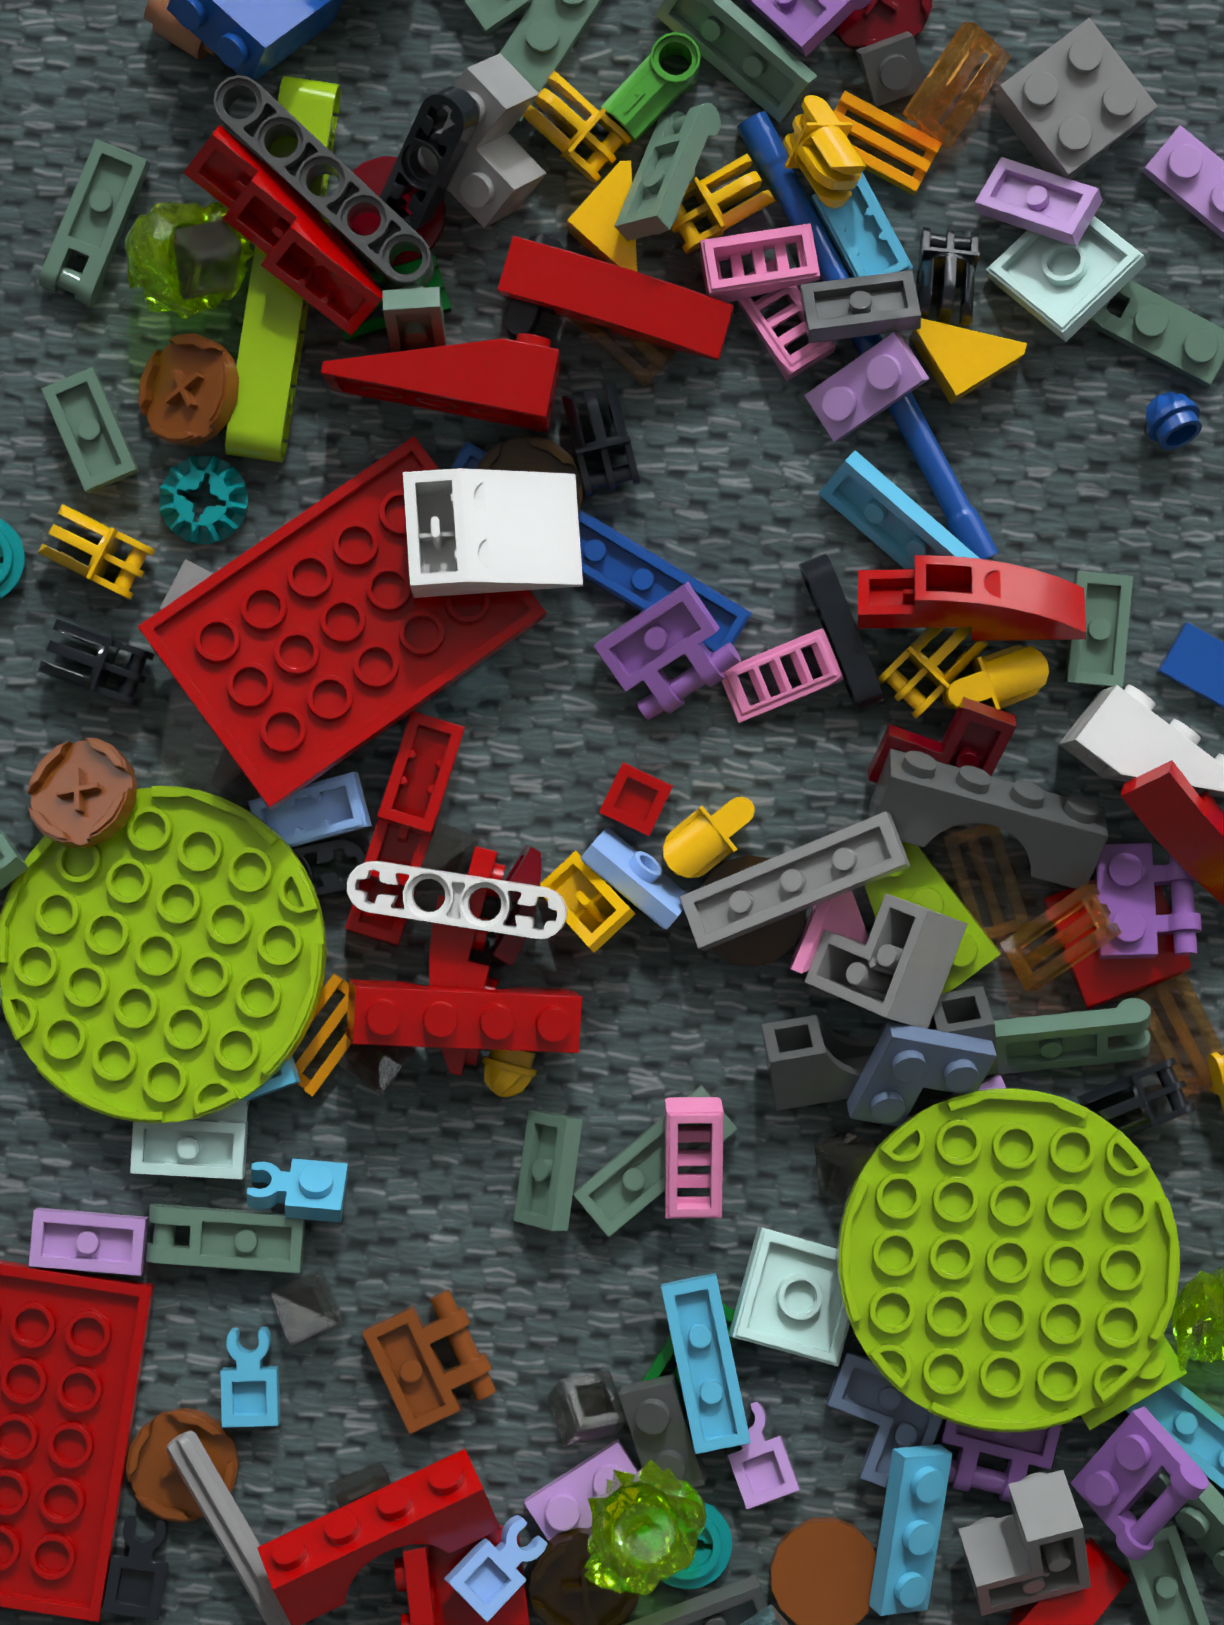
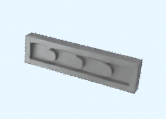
M885 811L680 896V900L697 947L705 951L911 866L892 816Z

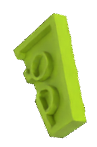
M902 842L911 867L864 886L875 918L885 893L967 923L941 993L951 992L997 958L1001 952L921 847Z

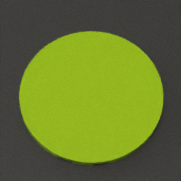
M151 786V788L137 789L135 806L126 823L107 841L89 848H67L44 836L29 853L24 861L29 869L13 880L0 914V980L3 992L1 1005L15 1040L20 1042L29 1058L37 1066L36 1070L57 1090L73 1101L95 1112L113 1118L144 1123L183 1122L217 1113L244 1100L275 1076L291 1058L306 1035L321 997L326 970V933L321 906L315 888L304 866L291 847L265 821L244 807L201 790L176 786Z
M1020 1088L978 1090L949 1097L930 1105L910 1117L876 1148L863 1166L853 1184L840 1223L837 1245V1271L840 1292L850 1324L867 1356L880 1373L898 1391L902 1392L913 1402L936 1416L955 1424L978 1430L1027 1432L1047 1429L1072 1421V1418L1090 1411L1101 1403H1107L1140 1373L1139 1369L1148 1359L1157 1342L1161 1341L1171 1318L1177 1296L1180 1274V1248L1177 1227L1170 1202L1151 1169L1150 1163L1120 1130L1101 1116L1063 1097L1035 1090Z

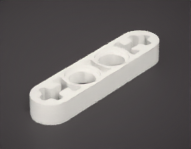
M369 861L358 865L350 873L347 881V894L351 902L358 909L369 913L534 939H546L557 934L567 919V905L563 897L557 891L542 886L383 861ZM372 870L380 872L379 878L381 882L399 885V873L408 874L409 878L403 890L404 909L394 906L398 895L385 893L378 895L375 903L368 901V892L359 889L360 879L370 878ZM424 879L438 881L445 890V901L434 912L422 910L414 900L415 887ZM490 888L499 895L501 910L494 919L483 921L472 914L469 901L471 895L477 889ZM510 891L521 892L522 895L517 903L520 905L534 906L537 904L539 897L548 898V908L557 910L556 920H548L544 925V929H538L534 927L535 919L533 917L517 914L515 915L517 926L506 925L505 922L512 908Z

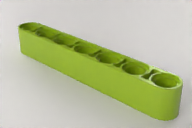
M283 76L277 102L333 153L338 117L333 116V113H339L341 99L340 84ZM281 136L272 143L270 154L278 158L288 157L296 150L298 140L292 136ZM329 174L317 177L311 184L310 192L316 196L325 197ZM255 245L236 365L239 376L238 401L230 421L227 423L225 449L227 455L282 463L285 459L288 444L282 442V440H288L296 392V388H291V384L297 385L304 334L299 333V330L305 331L309 303L261 266L267 254Z

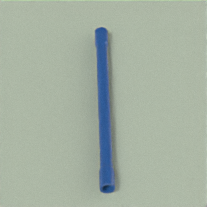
M766 111L747 118L737 126V130L759 171L767 178L791 226L811 223L820 281L851 278L793 168H785L784 165L789 155ZM881 334L851 338L860 356L883 340ZM910 392L888 407L943 511L950 533L980 559L987 560L997 555L999 551L979 513L968 501L915 398Z

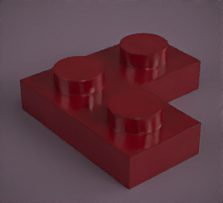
M963 697L942 742L889 724L868 767V780L874 783L878 782L890 748L905 753L909 751L923 752L938 762L959 768L962 766H974L992 776L1017 727L1016 716Z

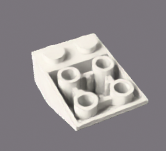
M464 468L403 472L409 577L414 598L583 586L575 474Z
M1129 684L1124 690L1115 685L1099 691L1058 744L1102 778L1128 782L1173 760L1198 794L1208 790L1211 796L1224 798V755L1219 753L1214 759L1197 746L1201 738L1196 732L1176 719H1173L1170 724L1165 722L1151 711L1156 705L1155 702L1142 691Z

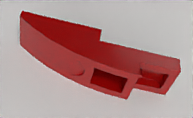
M914 555L915 569L858 570V629L971 627L972 641L1086 639L1084 588L1060 577L1035 569L978 558Z
M475 846L468 875L503 880L506 865L496 863L499 852ZM490 888L477 889L471 895L469 901L472 914L483 921L491 920L482 917L487 896L498 898V894ZM439 895L436 910L443 905L445 895ZM433 923L429 954V986L477 990L497 989L499 979L489 977L492 965L471 959L473 949L481 952L484 951L489 931ZM441 1048L449 1073L459 1076L462 1075L465 1064L476 1066L481 1050Z

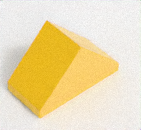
M631 160L619 161L568 218L567 228L568 232L600 261L638 272L636 239L627 241L614 227L632 185Z
M921 318V329L911 330L910 334L912 343L950 404L1017 364L1025 354L1027 345L1024 342Z
M575 850L540 883V886L553 889L563 897L567 905L566 923L595 953L635 915V912L602 877L582 862L581 855Z

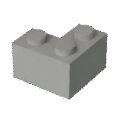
M501 53L467 67L453 85L464 89L472 96L478 108L479 120L447 190L484 228L515 212L547 174L509 134L510 130L539 93ZM448 106L443 107L448 112L447 121L444 127L436 133L441 134L445 129L454 125L450 119L452 110ZM420 147L418 159L433 175H436L438 172V162L435 155L429 149Z
M885 893L867 944L827 930L823 931L805 983L885 1018L928 1029L967 923Z
M1064 1470L1048 1474L1041 1472L1033 1473L1024 1477L1021 1481L1008 1484L1012 1515L1001 1518H982L970 1526L958 1529L964 1561L982 1616L1091 1587L1084 1528Z

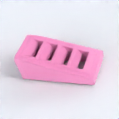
M811 223L700 240V261L706 296L727 303L820 280ZM796 243L800 267L789 269L785 245ZM774 249L777 271L767 272L764 256L765 250ZM751 254L755 274L745 276L741 256ZM729 260L732 278L722 279L719 262Z
M775 258L766 263L767 272L777 271ZM752 271L751 273H749V274H747V275H753V274H755V273H754V271ZM797 286L769 292L753 302L751 297L737 300L786 381L834 353L836 345L833 340L809 343L791 355L785 349V346L807 333L801 303V292ZM786 296L790 305L765 319L760 311ZM797 314L802 323L777 337L772 329Z
M821 628L737 663L725 671L726 678L721 680L736 719L738 723H741L843 681L844 678L826 633ZM810 646L823 675L814 680L801 651ZM788 655L791 657L802 684L795 688L791 687L780 660ZM769 664L780 694L773 697L770 696L759 667ZM746 672L750 676L760 701L752 706L749 705L738 678L739 675Z
M669 1097L665 1099L666 1219L722 1218L724 1111L722 1101L718 1097ZM709 1123V1126H678V1124ZM710 1142V1149H678V1143ZM678 1166H710V1173H678ZM677 1188H710V1196H677Z

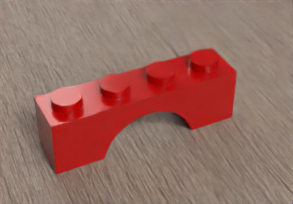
M349 979L346 1036L352 1044L579 1053L582 996L572 989L516 986L508 989L477 990L433 987L404 981Z
M463 1449L257 1547L273 1592L290 1624L302 1625L344 1605L348 1588L356 1574L371 1560L387 1551L406 1545L427 1544L439 1547L450 1554L501 1528L466 1450Z

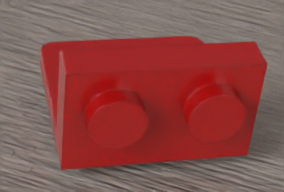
M499 1525L501 1529L484 1537L494 1547L501 1542V1532L504 1525ZM518 1533L517 1544L521 1547L520 1534ZM481 1539L450 1554L433 1545H406L403 1549V1557H395L394 1559L397 1591H407L410 1612L401 1614V1625H530L526 1585L524 1582L496 1614L486 1622L444 1580ZM522 1561L516 1569L524 1576Z

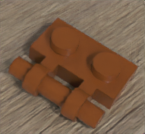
M449 1289L429 1298L438 1318L426 1325H423L415 1305L362 1331L409 1434L460 1411L462 1406L454 1391L456 1387L468 1382L477 1401L497 1391L488 1373L492 1366L485 1352L479 1354L467 1328L471 1321L465 1308L457 1307ZM447 1336L459 1364L445 1371L432 1343Z

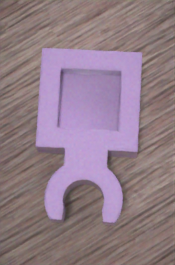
M758 1401L751 1403V1409L755 1415V1422L748 1429L751 1443L741 1445L742 1450L727 1455L746 1509L801 1489L782 1436L767 1441L764 1437L763 1431L766 1427L767 1416L765 1409Z

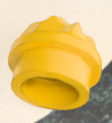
M490 1050L489 1056L483 1055L481 1062L484 1063V1082L490 1090L500 1097L515 1096L523 1092L532 1077L536 1076L537 1069L532 1068L536 1053L531 1051Z

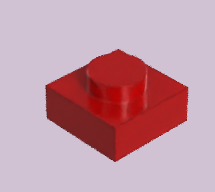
M622 762L599 813L644 835L650 836L673 785Z

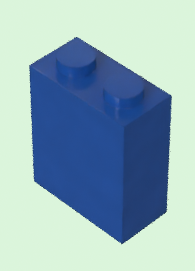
M170 0L167 10L178 19L182 26L190 30L218 55L224 64L232 68L237 74L247 76L255 81L334 22L343 0Z

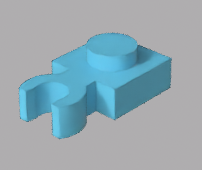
M292 1158L290 1172L280 1171L277 1166L269 1162L252 1163V1182H264L269 1184V1186L262 1189L247 1188V1206L253 1209L264 1210L272 1208L277 1203L285 1204V1218L341 1223L348 1180V1163Z
M261 1327L258 1331V1347L249 1350L240 1344L239 1328H232L228 1333L226 1345L230 1356L236 1360L237 1367H223L220 1371L222 1427L278 1426L281 1422L279 1366H263V1357L271 1346V1332L268 1327Z

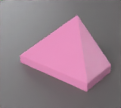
M852 891L813 906L788 968L801 974L809 970L824 930L867 943L869 936Z

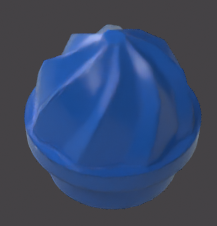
M1171 391L1160 394L1147 406L1146 432L1151 440L1159 441L1163 449L1172 450L1182 447L1191 442L1202 429V424L1198 419L1200 409L1194 401L1182 393L1175 394Z

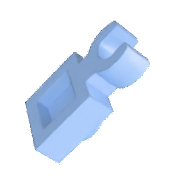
M519 1515L510 1518L505 1523L501 1532V1542L496 1547L483 1537L444 1578L486 1622L496 1614L527 1580L516 1569L522 1561L528 1562L537 1559L542 1555L547 1546V1542L538 1535L527 1546H518L517 1535L527 1525L524 1518Z

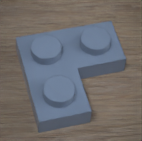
M888 1021L846 1102L850 1119L899 1127L906 1121L923 1087L957 1094L978 1091L997 1057L992 1040Z
M845 1349L826 1403L828 1406L877 1424L858 1474L861 1479L887 1488L893 1448L933 1445L943 1418L932 1414L898 1391L880 1373L870 1358Z

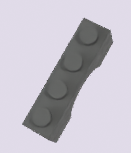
M890 748L869 803L870 818L885 811L892 816L900 840L921 847H925L942 831L956 825L984 823L1004 829L1017 838L1025 848L1030 860L1031 877L1082 891L1086 890L1108 838L1104 807L1097 806L1096 803L1088 798L1077 795L1065 797L1044 791L1038 785L1028 781H1016L1014 783L992 777L984 770L974 766H962L959 768L941 763L928 754L919 751L905 753Z
M983 986L941 993L928 1029L992 1040L997 1055L995 1023ZM817 1015L761 1024L768 1075L776 1111L849 1099L880 1037L857 1039L842 1036L830 1030ZM997 1057L987 1075L998 1073Z

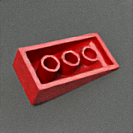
M519 333L517 334L516 341L501 338L323 361L321 374L331 391L549 433L561 372L559 349L550 348L551 341L538 335Z

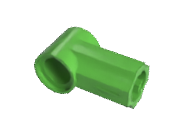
M672 32L663 35L655 42L651 54L605 101L600 110L606 109L605 113L631 137L633 143H636L682 94L687 93L696 84L701 58L698 45L691 37L684 33ZM669 55H680L688 61L690 67L683 74L671 75L662 69L660 63Z

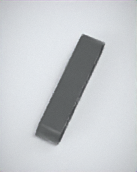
M236 75L228 77L219 84L213 100L215 111L224 128L233 137L267 164L320 216L340 239L396 290L409 285L428 286L434 273L433 259L429 246L411 226L256 81L247 76ZM247 97L257 101L254 112L247 118L236 119L229 116L230 107L237 99ZM281 136H292L298 140V145L290 156L278 158L269 153L274 140ZM331 174L339 178V186L330 196L320 197L310 192L311 184L320 175ZM362 213H374L381 218L380 226L371 235H357L351 230L354 219ZM414 251L421 255L423 258L422 264L417 271L412 274L403 275L393 270V261L401 252Z

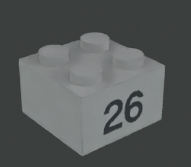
M1090 18L1001 84L992 101V104L1043 170L1071 180L1146 124L1158 107Z

